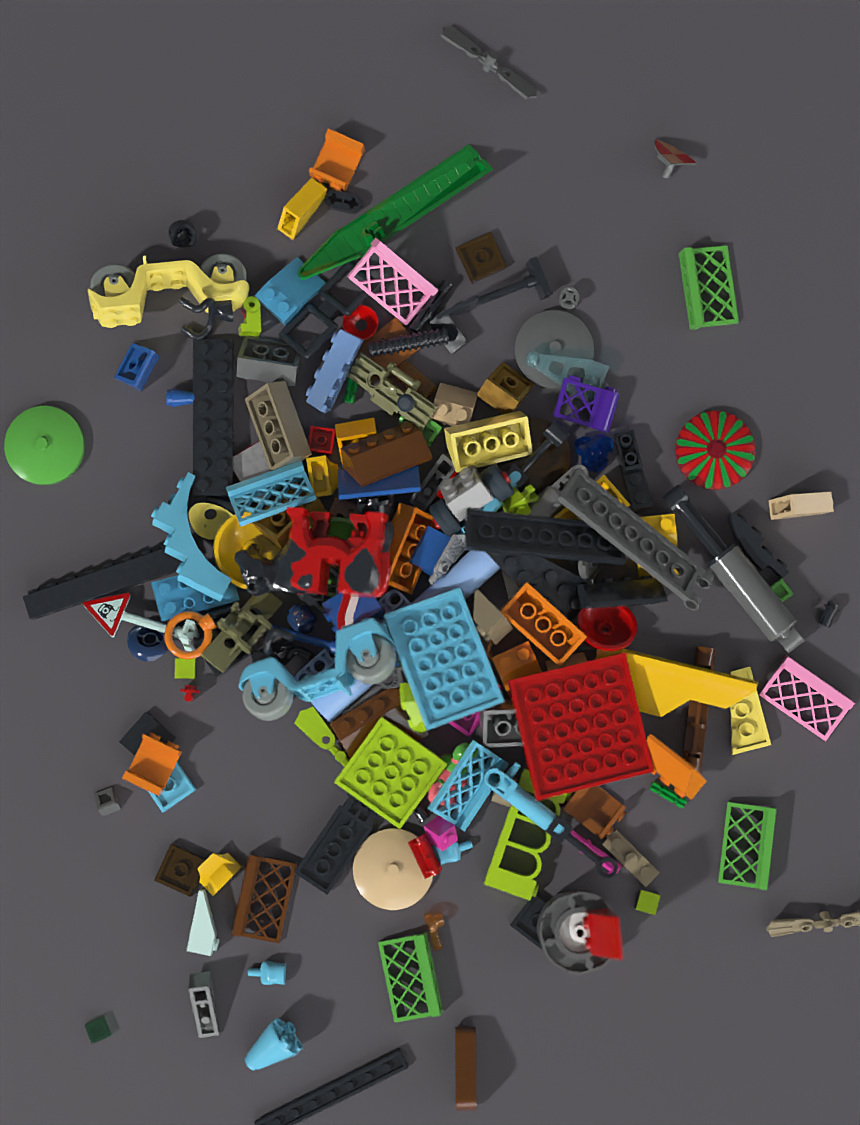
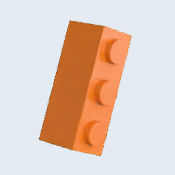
M650 734L647 737V744L654 772L651 773L655 775L657 772L661 776L659 779L667 786L672 784L675 787L673 791L680 797L687 796L692 800L707 781L695 768Z

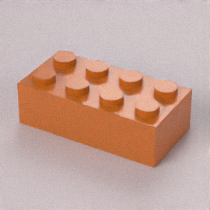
M399 503L392 520L394 536L389 550L391 573L388 586L412 595L422 570L409 560L427 526L436 530L438 528L432 520L434 519L433 516L416 507Z

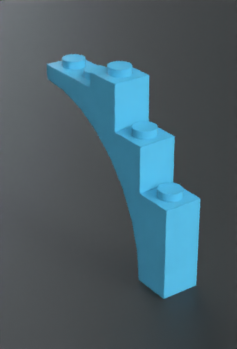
M188 472L185 478L181 477L179 480L177 494L172 493L168 503L162 502L160 507H155L151 515L154 518L152 525L169 533L164 542V545H166L165 553L183 561L176 571L179 573L177 580L221 602L231 582V578L218 571L206 560L192 537L187 518V502L195 475Z

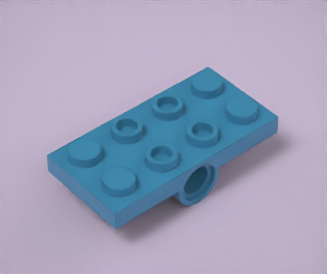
M179 575L151 582L162 622L170 620L176 614L184 611L200 613L211 608L239 601L236 586L231 583L220 602L178 581Z

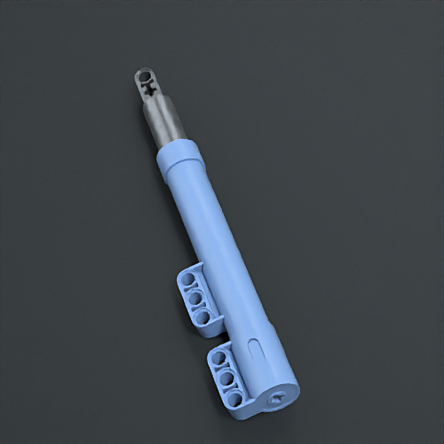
M575 465L551 487L547 486L537 495L539 497L537 501L528 503L532 511L528 515L553 518L565 507V505L557 500L562 492L561 487H565L574 471L578 468L588 475L586 467ZM470 550L446 574L439 578L434 585L426 589L412 603L398 590L389 591L378 603L385 610V614L457 588L461 589L466 600L499 571L500 567L485 552ZM399 596L400 602L396 605L391 604L392 599ZM376 616L372 617L376 619V621L379 624L383 622L386 624L384 619L380 621ZM393 647L396 654V661H398L399 657L395 647ZM329 649L322 650L296 674L295 678L301 681L305 676H315L322 673V671H317V666L320 663H325L324 670L328 668L334 669L335 658H332V652H329ZM356 680L354 685L350 687L353 696H348L341 690L311 702L331 723L374 684H364Z

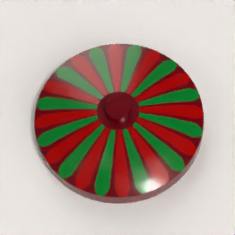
M707 411L694 416L683 426L676 439L675 458L681 473L692 484L706 490H723L734 486L748 474L755 458V443L749 428L738 417L724 411Z

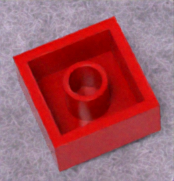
M311 426L308 441L310 451L333 455L336 429Z

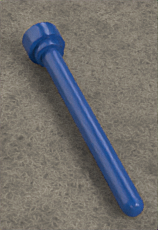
M283 628L295 634V640L329 649V652L336 656V640L330 642Z

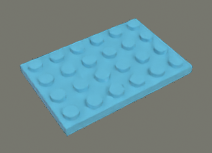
M460 588L383 615L391 638L396 645L395 649L426 731L504 702Z

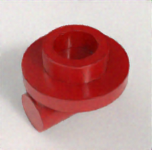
M185 685L184 689H180V692H186L184 696L185 701H194V693H200V690H196L197 686Z

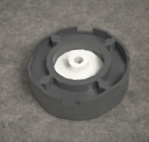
M585 889L566 891L552 897L540 912L537 922V934L542 951L553 965L568 973L582 975L603 968L612 959L592 955L589 949L586 950L584 937H587V929L583 928L582 916H585V910L610 908L615 913L613 908L598 894Z

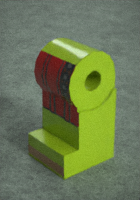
M249 296L241 307L244 323H241L239 326V336H259L261 333L260 302L256 297Z

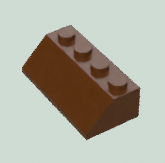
M410 421L341 448L343 468L361 487L432 459V454L421 430Z

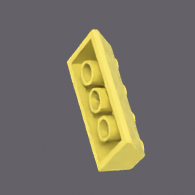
M521 411L444 428L447 448L456 472H460L471 465L478 468L528 456L533 453L528 417Z

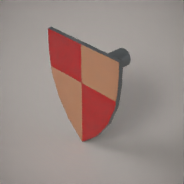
M655 139L654 147L658 153L657 158L666 165L662 174L663 177L669 178L675 165H697L684 152Z

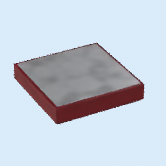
M260 441L233 457L234 473L239 482L270 472Z

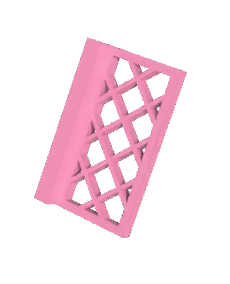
M375 238L371 243L370 249L347 277L407 326L430 296L434 297L438 289ZM375 252L379 256V264L369 266V258ZM383 267H392L394 277L384 278ZM380 268V278L370 279L369 269ZM359 270H366L367 280L358 281L354 276ZM407 279L408 289L398 290V280ZM394 280L395 290L385 291L384 281ZM381 282V292H371L370 283ZM421 291L425 294L420 301L413 302L412 292ZM409 292V302L399 303V293ZM395 294L396 304L387 305L385 295ZM409 306L410 313L404 319L400 316V307Z
M788 655L784 657L780 666L759 693L765 700L824 741L828 739L848 710H851L855 704L850 698ZM783 668L790 672L792 681L780 683L779 674ZM795 683H806L808 692L796 694ZM792 684L794 695L782 696L781 685ZM778 686L780 697L770 698L765 694L770 687ZM819 693L823 695L825 704L813 706L811 695ZM809 695L811 706L799 708L797 697ZM795 698L796 709H786L783 699ZM837 705L843 709L838 716L830 717L828 706ZM826 707L827 718L815 719L814 709ZM811 709L813 720L803 721L800 717V711ZM828 721L829 729L825 734L817 730V722Z

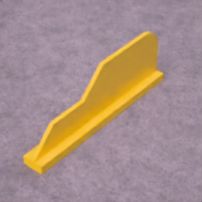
M597 648L596 659L626 653L640 712L659 717L664 716L689 700L728 708L756 692L758 681L624 648L617 651H605Z

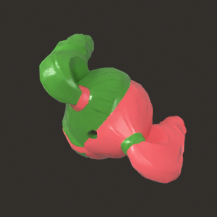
M462 743L455 748L453 754H444L440 757L447 762V766L436 779L437 782L429 789L428 799L430 803H432L470 744ZM478 748L473 752L472 758L478 756ZM467 766L463 767L461 775L467 773ZM467 779L462 780L461 787L466 786ZM456 783L452 784L449 792L456 790ZM453 796L450 798V804L455 803L456 797ZM441 801L440 805H445V801Z

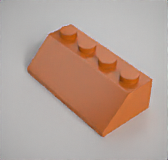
M527 582L499 610L508 621L559 667L587 637Z

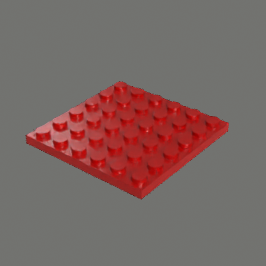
M626 653L508 680L537 801L654 772Z

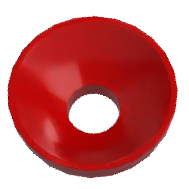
M359 305L350 316L344 315L342 321L345 331L364 341L374 336L379 324L374 310L366 305ZM359 320L367 322V328L363 331L356 329V323Z

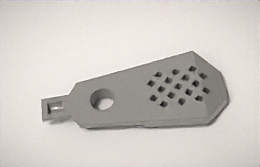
M465 533L453 534L434 567V573L429 579L431 585H434L438 578L446 574L451 564H454L465 551Z

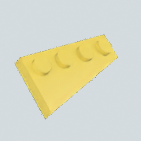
M751 667L730 672V675L754 680ZM756 690V692L730 706L731 755L771 745Z

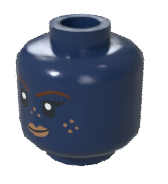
M298 603L288 610L287 621L294 631L307 634L315 628L314 624L317 618L308 605Z

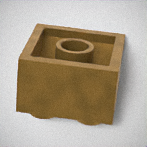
M502 361L486 379L477 396L498 410L500 414H508L518 408L534 384Z

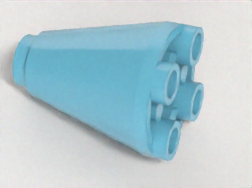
M279 1018L274 1019L245 1057L246 1065L253 1071L262 1069L295 1056L302 1050L303 1046L294 1033L296 1030L291 1022L285 1023Z

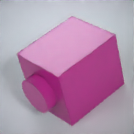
M439 815L424 825L429 842L442 851L458 841L455 825Z

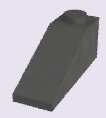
M450 454L441 455L421 483L420 491L415 492L409 500L411 504L425 513L437 501L438 497L436 494L440 490V486L455 472Z
M210 971L190 974L188 989L199 1038L218 1036L219 1027Z

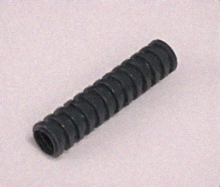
M442 327L440 330L436 328L435 331L430 329V332L424 330V333L419 331L418 334L413 332L412 335L393 336L392 339L390 337H387L386 340L381 338V341L375 339V342H372L370 340L368 344L370 355L372 358H375L376 355L381 357L382 354L387 356V353H390V355H393V352L398 354L399 351L404 353L405 350L424 349L425 346L427 348H430L431 345L436 347V344L442 346V343H445L447 345L449 339L447 329Z

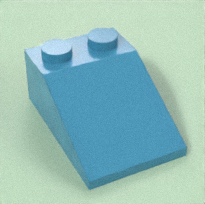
M298 257L271 278L255 295L259 302L285 326L326 284L318 275L301 280L297 273L304 262Z

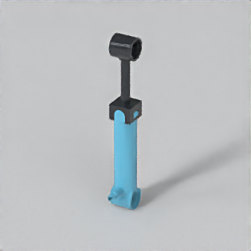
M557 419L543 433L547 439L520 467L514 463L506 472L511 479L509 483L512 488L515 486L518 489L529 478L525 472L552 444L558 448L571 434ZM490 492L493 500L478 510L496 512L502 505L494 494ZM465 519L460 521L462 529L454 534L465 533Z

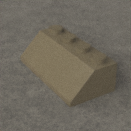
M285 381L267 383L245 398L270 471L302 461L312 455Z

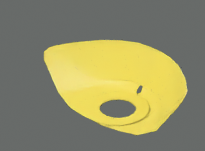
M197 503L189 510V520L192 528L199 536L209 540H214L221 525L233 516L228 510L210 503ZM208 509L216 510L217 516L214 519H207L204 516Z

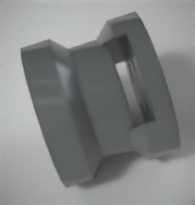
M573 287L564 288L559 297L560 306L567 310L575 308L579 301L578 291Z

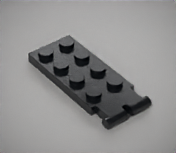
M347 793L349 799L344 806H338L294 871L295 874L326 895L329 894L373 829L370 824L376 815L381 817V815L368 806L364 807L361 805L362 802L350 793Z

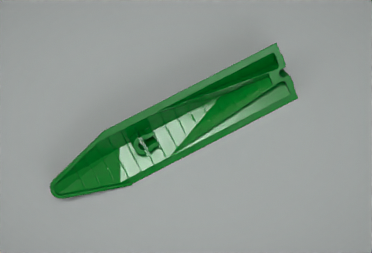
M469 144L355 220L341 229H337L299 268L297 273L299 278L305 280L361 258L370 249L371 243L375 238L382 243L492 171L493 168L485 159H481L480 154Z

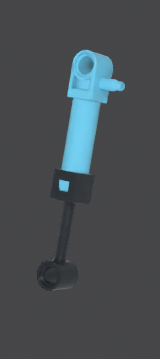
M515 762L506 774L497 768H491L485 772L484 781L489 788L540 826L559 843H562L565 839L596 863V870L602 877L611 878L616 875L618 865L614 859L609 856L600 857L570 833L573 829L571 825L537 801L531 794L512 780L518 772L520 764ZM493 772L498 773L500 776V780L496 784H491L488 779L489 775ZM610 862L612 864L611 871L603 872L602 864Z

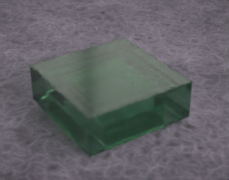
M104 1016L84 1025L91 1044L112 1035Z

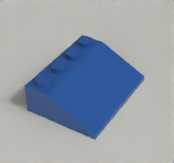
M342 464V468H338L339 499L420 491L418 465L361 487L343 468Z

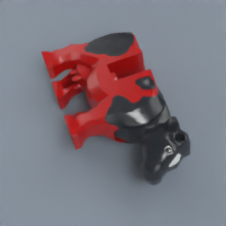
M286 507V513L292 520L289 541L273 559L255 556L246 549L239 550L234 557L240 567L248 593L255 597L266 593H273V591L293 594L327 595L331 564L333 567H340L339 593L349 597L378 598L386 592L389 585L391 573L389 550L394 536V527L388 521V515L385 513L366 512V515L350 514V520L356 530L352 531L351 538L344 540L336 536H328L331 528L330 522L333 519L331 513L310 511V516L313 520L310 529L309 511L307 509Z

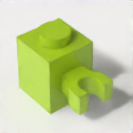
M531 484L522 493L514 486V494L500 502L506 513L528 515L532 512L528 503L537 501L539 497L532 493L535 489Z

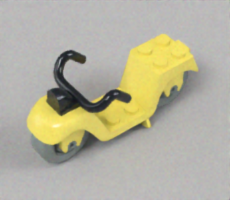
M229 254L212 255L202 263L200 268L189 260L147 264L145 255L143 256V265L137 268L136 274L130 268L120 264H109L98 269L91 279V290L88 289V296L94 319H98L103 327L113 328L117 325L133 326L141 323L148 290L160 291L168 288L180 289L188 287L200 304L195 305L183 296L178 303L193 313H200L205 310L208 313V322L200 333L195 332L186 325H183L181 332L193 340L207 338L216 323V315L224 321L234 322L233 312L241 308L243 302L248 297L249 284L246 282V269L243 263L238 258Z

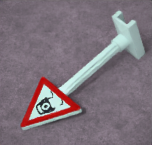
M130 593L83 602L84 607L111 637L115 636L122 620L165 633L167 624L125 612L131 597ZM186 619L183 628L179 626L174 627L172 633L174 638L181 640L185 651H193L194 648L191 641L193 637L199 638L200 636L195 622Z

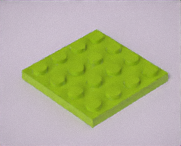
M381 716L334 780V783L400 829L447 766V762Z

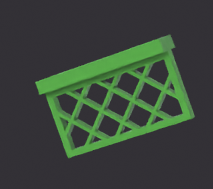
M728 246L695 249L689 247L679 252V260L690 330L739 323ZM715 252H723V261L721 263L712 258ZM701 253L707 258L702 266L695 261L694 254ZM708 261L717 266L713 274L704 268ZM719 269L726 274V280L723 283L715 277ZM700 271L709 277L705 285L698 280ZM711 280L720 286L716 293L706 287ZM722 288L729 293V299L726 302L717 296ZM703 290L712 296L708 304L701 300L700 294ZM714 299L723 305L718 313L710 307ZM725 307L732 312V319L726 320L720 315ZM706 310L715 316L710 322H704L703 314Z
M727 802L718 883L767 890L776 808ZM731 807L740 808L745 815L735 822L730 815ZM743 808L752 810L746 813V811ZM754 810L764 811L763 820L755 824L749 814ZM747 816L754 826L744 833L737 823ZM731 819L733 824L729 827V822ZM761 823H762V830H760V829L757 827V826H759ZM736 826L743 835L733 842L728 836V830ZM756 828L761 834V838L753 845L746 835ZM745 837L751 847L742 853L735 843ZM727 839L731 842L729 846H727ZM760 843V847H759V851H758L755 846H757V845ZM734 846L740 856L731 862L726 856V850ZM754 848L759 856L758 860L751 865L744 855ZM742 857L749 867L739 873L733 863ZM726 859L729 864L724 867ZM758 863L756 872L753 866H755ZM731 865L738 875L732 880L723 879L724 870ZM749 869H752L756 874V882H746L742 875Z
M427 932L379 941L378 945L394 1023L429 1016H440L443 1013V1007ZM414 940L415 950L412 954L402 948L406 941ZM391 944L398 949L393 957L385 953L384 945ZM399 951L410 957L404 966L395 960ZM411 959L419 963L420 969L416 974L406 968ZM392 962L402 969L397 978L389 972ZM404 971L414 977L409 986L399 980ZM416 979L423 983L424 989L421 994L410 988ZM396 982L406 989L401 998L393 992ZM408 991L418 997L413 1006L403 1000ZM420 999L427 1003L428 1012L421 1013L415 1008ZM400 1003L410 1009L406 1016H398L397 1007Z

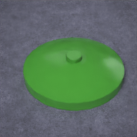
M37 406L22 412L13 420L5 436L4 450L10 467L22 479L37 485H53L64 481L77 470L83 459L85 441L79 424L68 413L52 406Z

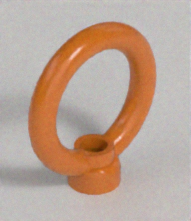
M193 611L178 613L170 619L165 628L164 639L166 646L173 655L179 658H197L211 644L212 629L217 626L208 613L204 616ZM185 619L197 621L204 630L203 643L193 651H183L173 642L172 633L174 627Z

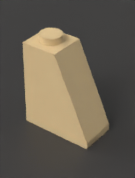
M831 492L791 494L768 500L771 520L834 512Z

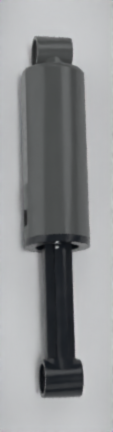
M676 485L666 493L663 499L674 512H678L714 557L707 563V566L717 575L724 587L732 593L770 641L778 639L788 653L802 644L805 640L793 626L797 622L796 618L758 573L756 567L743 554L736 542L726 547L689 502L690 498L679 485Z

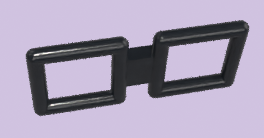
M353 261L343 264L319 290L320 296L325 300L318 308L312 303H307L279 333V338L306 360L310 359L338 329L337 323L334 322L338 315L342 312L345 316H350L369 296V294L362 290L346 306L329 293L337 282L357 265ZM359 270L357 275L363 280H367L366 271ZM379 282L370 283L371 292L378 286ZM310 312L328 328L306 350L291 338L289 334Z

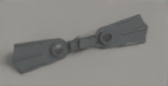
M454 26L443 27L441 37L458 49L465 51L469 57H478V61L483 64L482 69L484 71L490 72L492 70L495 73L498 71L499 78L507 82L526 100L536 98L538 88L511 70L504 67L499 68L496 62L498 59L496 53L489 52L488 55H481V49Z

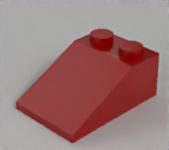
M610 908L585 910V916H582L583 928L587 929V937H584L586 950L589 949V952L595 956L617 960L623 959L619 917Z

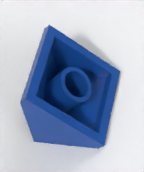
M131 343L114 378L142 391L159 356L151 349Z
M427 526L409 561L429 576H432L434 567L451 537Z

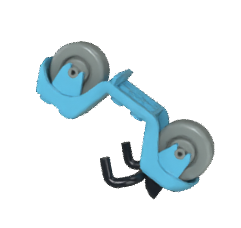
M365 618L358 624L346 625L337 631L335 668L325 669L322 673L315 676H305L303 680L298 681L285 665L296 654L311 660L314 653L303 647L294 646L289 649L283 658H280L271 649L275 636H281L289 641H293L295 634L276 627L267 633L263 644V651L254 650L251 652L253 663L249 664L242 672L239 679V688L243 691V702L250 713L261 720H275L282 717L290 709L294 694L306 702L341 690L348 696H353L350 687L354 685L356 680L364 684H377L384 681L390 676L395 667L396 654L393 649L395 643L391 638L387 625L384 622L379 624L374 618Z

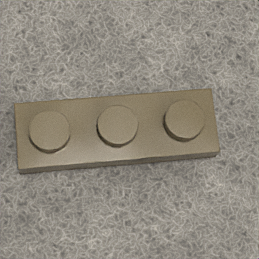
M617 830L602 843L645 887L660 873Z

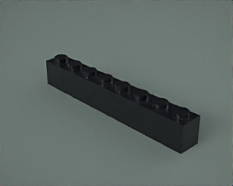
M166 545L160 546L159 551L153 552L148 550L142 552L141 557L135 559L133 556L122 559L123 563L117 565L109 563L104 565L102 570L96 571V569L86 571L84 572L85 576L77 578V575L66 578L64 583L58 584V582H53L46 585V589L40 591L39 588L27 591L28 595L23 596L29 618L36 620L83 604V602L95 600L175 573L182 561L165 553Z

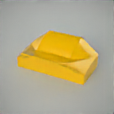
M326 455L306 458L309 480L317 497L332 495L334 490L338 488V464L329 461Z
M229 852L223 855L212 853L198 867L200 874L199 882L214 896L242 866Z

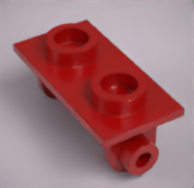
M425 833L408 842L424 879L432 875L435 876L442 871Z

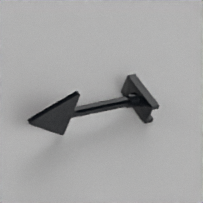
M533 257L525 264L530 276L524 277V280L480 297L475 295L436 315V318L442 319L470 312L476 305L488 303L524 288L529 289L535 286L540 300L548 298V294H551L552 291L537 257Z

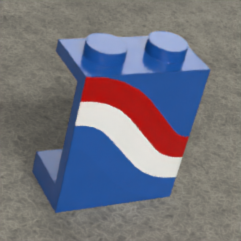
M339 593L322 604L325 608V611L322 613L328 623L333 621L335 626L332 629L336 635L337 631L341 630L342 627L358 624L365 618L377 616L380 621L384 619L383 615L385 613L376 598L349 597Z

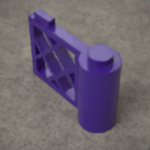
M568 375V378H563L553 417L609 433L620 396L617 393V389L607 386L605 389H600L581 383V378ZM567 383L574 385L578 393L568 397L565 391ZM587 390L596 392L594 400L587 403L582 394ZM580 396L584 406L575 410L570 400ZM568 402L572 412L568 415L559 414L561 405ZM584 408L589 413L587 422L580 420L577 412Z

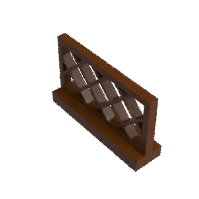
M252 853L248 854L231 931L232 936H243L280 943L297 863L258 856ZM260 861L269 862L273 869L262 875L259 870ZM282 866L291 867L290 875L282 880L277 870ZM275 872L280 882L270 888L265 878ZM263 880L268 890L258 895L254 889L255 884ZM283 884L286 888V894L278 899L272 890ZM271 892L276 901L265 907L260 898ZM259 900L264 909L253 915L250 906L253 902ZM279 904L282 909L281 915L273 919L268 910ZM267 912L272 921L261 927L256 918ZM255 920L260 929L254 933L245 932L246 924ZM273 923L278 929L276 938L269 937L264 932V929Z

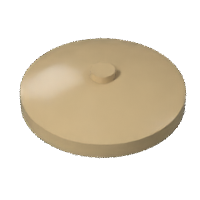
M399 828L377 831L370 835L356 852L353 862L354 881L359 892L371 904L387 910L404 909L417 903L428 891L433 875L426 879L423 877L408 845L409 841L418 837L412 832Z

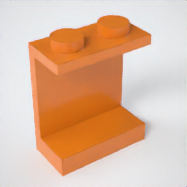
M328 129L325 134L326 141L314 167H310L309 174L317 182L329 184V187L333 190L346 192L365 151L363 143Z
M150 732L149 735L143 734V741L129 770L125 771L122 779L159 796L162 794L182 751L178 749L179 745L171 741L167 743L160 741L161 737Z

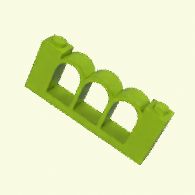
M523 768L519 779V786L534 794L529 770ZM571 792L547 798L554 803L555 814L560 816L559 803L564 804L565 800L569 801ZM511 805L484 884L530 901L532 896H536L539 888L536 885V879H533L539 874L542 865L538 853L547 849L551 836L546 833L544 843L536 848L508 840L516 818L537 825L527 816L519 814L518 809ZM506 845L534 855L537 861L534 871L524 875L500 867Z

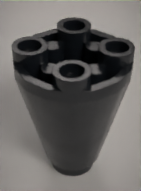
M395 494L356 499L360 514L366 515V512L385 513L388 515V521L392 523L396 513Z

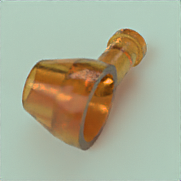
M440 912L424 914L425 924L431 935L434 951L443 949V944H441L437 931L444 925L442 914Z

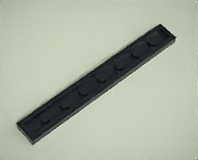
M399 1048L255 1120L254 1124L296 1125L408 1069L409 1066Z

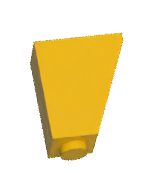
M311 178L284 206L277 229L294 240L323 202L327 188Z

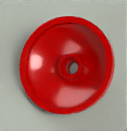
M626 606L581 609L577 619L578 629L587 636L585 641L595 648L605 651H617L630 645L635 638L637 622L631 610Z

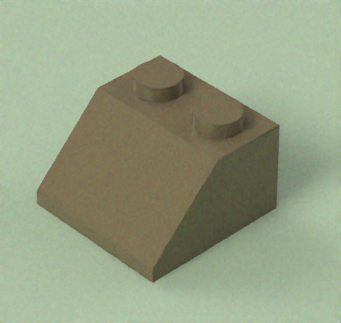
M479 590L475 591L473 620L478 625L475 628L487 642L491 640L496 645L513 627L505 616Z

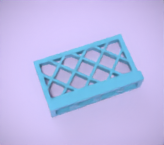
M301 461L226 487L240 527L286 511V507H297L317 500ZM289 489L296 490L293 495L287 493ZM302 491L310 493L304 497L299 496ZM271 495L277 496L275 501H270L268 499ZM283 498L290 499L287 503H280ZM252 502L259 503L256 508L249 507ZM264 505L271 506L267 510H261ZM245 511L251 513L250 516L241 518Z
M472 740L428 809L465 831L492 791L485 784V772L491 768H497L504 772L509 763ZM478 748V756L472 758L473 752ZM479 762V768L472 770V764ZM467 766V773L461 775V770ZM496 772L491 773L488 778L489 782L496 784L500 776ZM467 779L468 785L461 787V781ZM456 783V790L449 792L452 784ZM466 792L463 798H461V793ZM456 796V802L450 804V798ZM441 801H445V807L436 809ZM455 808L454 812L450 816V810Z

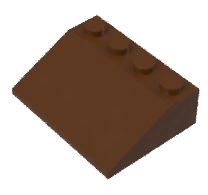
M400 687L384 690L329 724L350 759L381 716L416 741L429 735L427 731L419 734L410 728L408 719L411 718L407 710H403L400 703Z

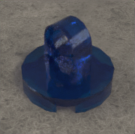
M597 434L592 438L579 437L576 439L575 450L581 456V464L590 472L597 473L602 470L609 462L606 459L609 452H613L612 439L604 434ZM586 444L585 448H579L581 445Z

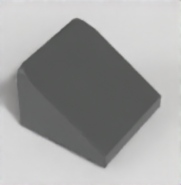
M113 786L94 793L97 809L102 816L121 809Z

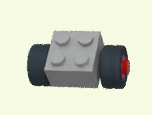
M492 464L481 472L482 476L474 465L462 469L454 478L447 479L440 486L444 499H440L431 505L429 509L438 529L441 528L448 537L462 529L460 521L465 519L467 509L478 510L493 500L490 492L500 502L514 494V490L509 483L511 479L496 464Z

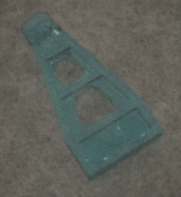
M532 350L529 351L525 361L526 366L537 369L560 386L562 385L563 378H567L569 368L581 367L585 370L581 383L601 389L609 366L591 359L539 354ZM552 361L564 364L560 376L549 371ZM567 383L566 390L573 395L578 393L574 385ZM587 390L582 394L586 401L591 402L594 400L596 392Z

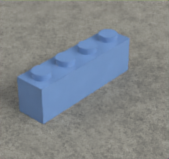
M343 329L334 333L331 339L333 345L330 350H326L322 359L325 362L322 368L319 367L314 375L316 381L313 386H309L305 396L308 397L307 403L323 413L331 411L364 341L363 339Z

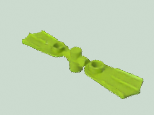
M312 706L301 710L294 724L319 747L329 749L335 759L345 767L350 759L344 751L334 744L335 736L315 708ZM328 736L330 738L329 743H323L322 738Z

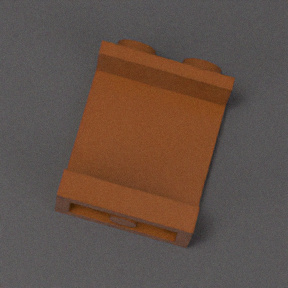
M599 786L575 791L569 798V801L562 807L563 810L600 839L603 837L607 838L614 829L611 826L616 820L620 822L626 814L624 811L626 807Z

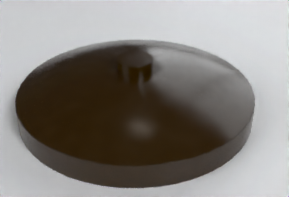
M530 417L528 418L532 451L534 452L547 439L543 433L552 423L544 419ZM567 439L558 448L552 444L525 472L529 478L517 489L520 493L531 484L535 489L532 493L538 495L547 486L551 487L569 471L571 451ZM530 455L495 464L502 472H507L514 463L520 467Z

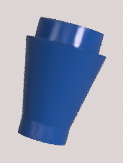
M175 388L166 390V406H171L172 408L193 404V392Z

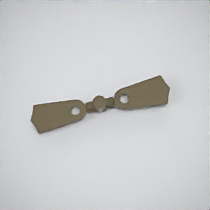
M823 911L819 914V919L815 923L811 918L771 920L766 930L770 933L771 937L793 934L799 931L808 932L812 930V927L816 929L823 928L825 932H831L833 927L839 926V924L844 927L860 926V911L844 914L839 919L831 917L830 912Z

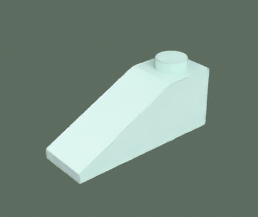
M200 889L187 951L211 956L213 951L218 949L219 939H216L217 931L206 889Z

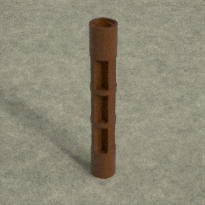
M696 646L694 666L714 670L716 649ZM689 700L682 759L701 775L709 704Z

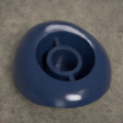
M136 625L128 633V648L131 654L141 661H155L169 650L166 646L163 632Z

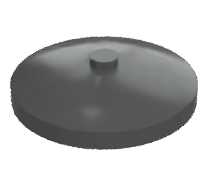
M560 310L544 311L531 317L521 327L515 342V359L521 373L533 384L545 389H560L563 378H568V375L583 378L592 363L594 355L593 339L586 325L576 316Z

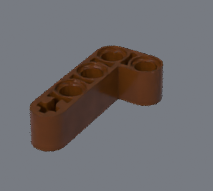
M455 1027L456 1111H476V1027Z

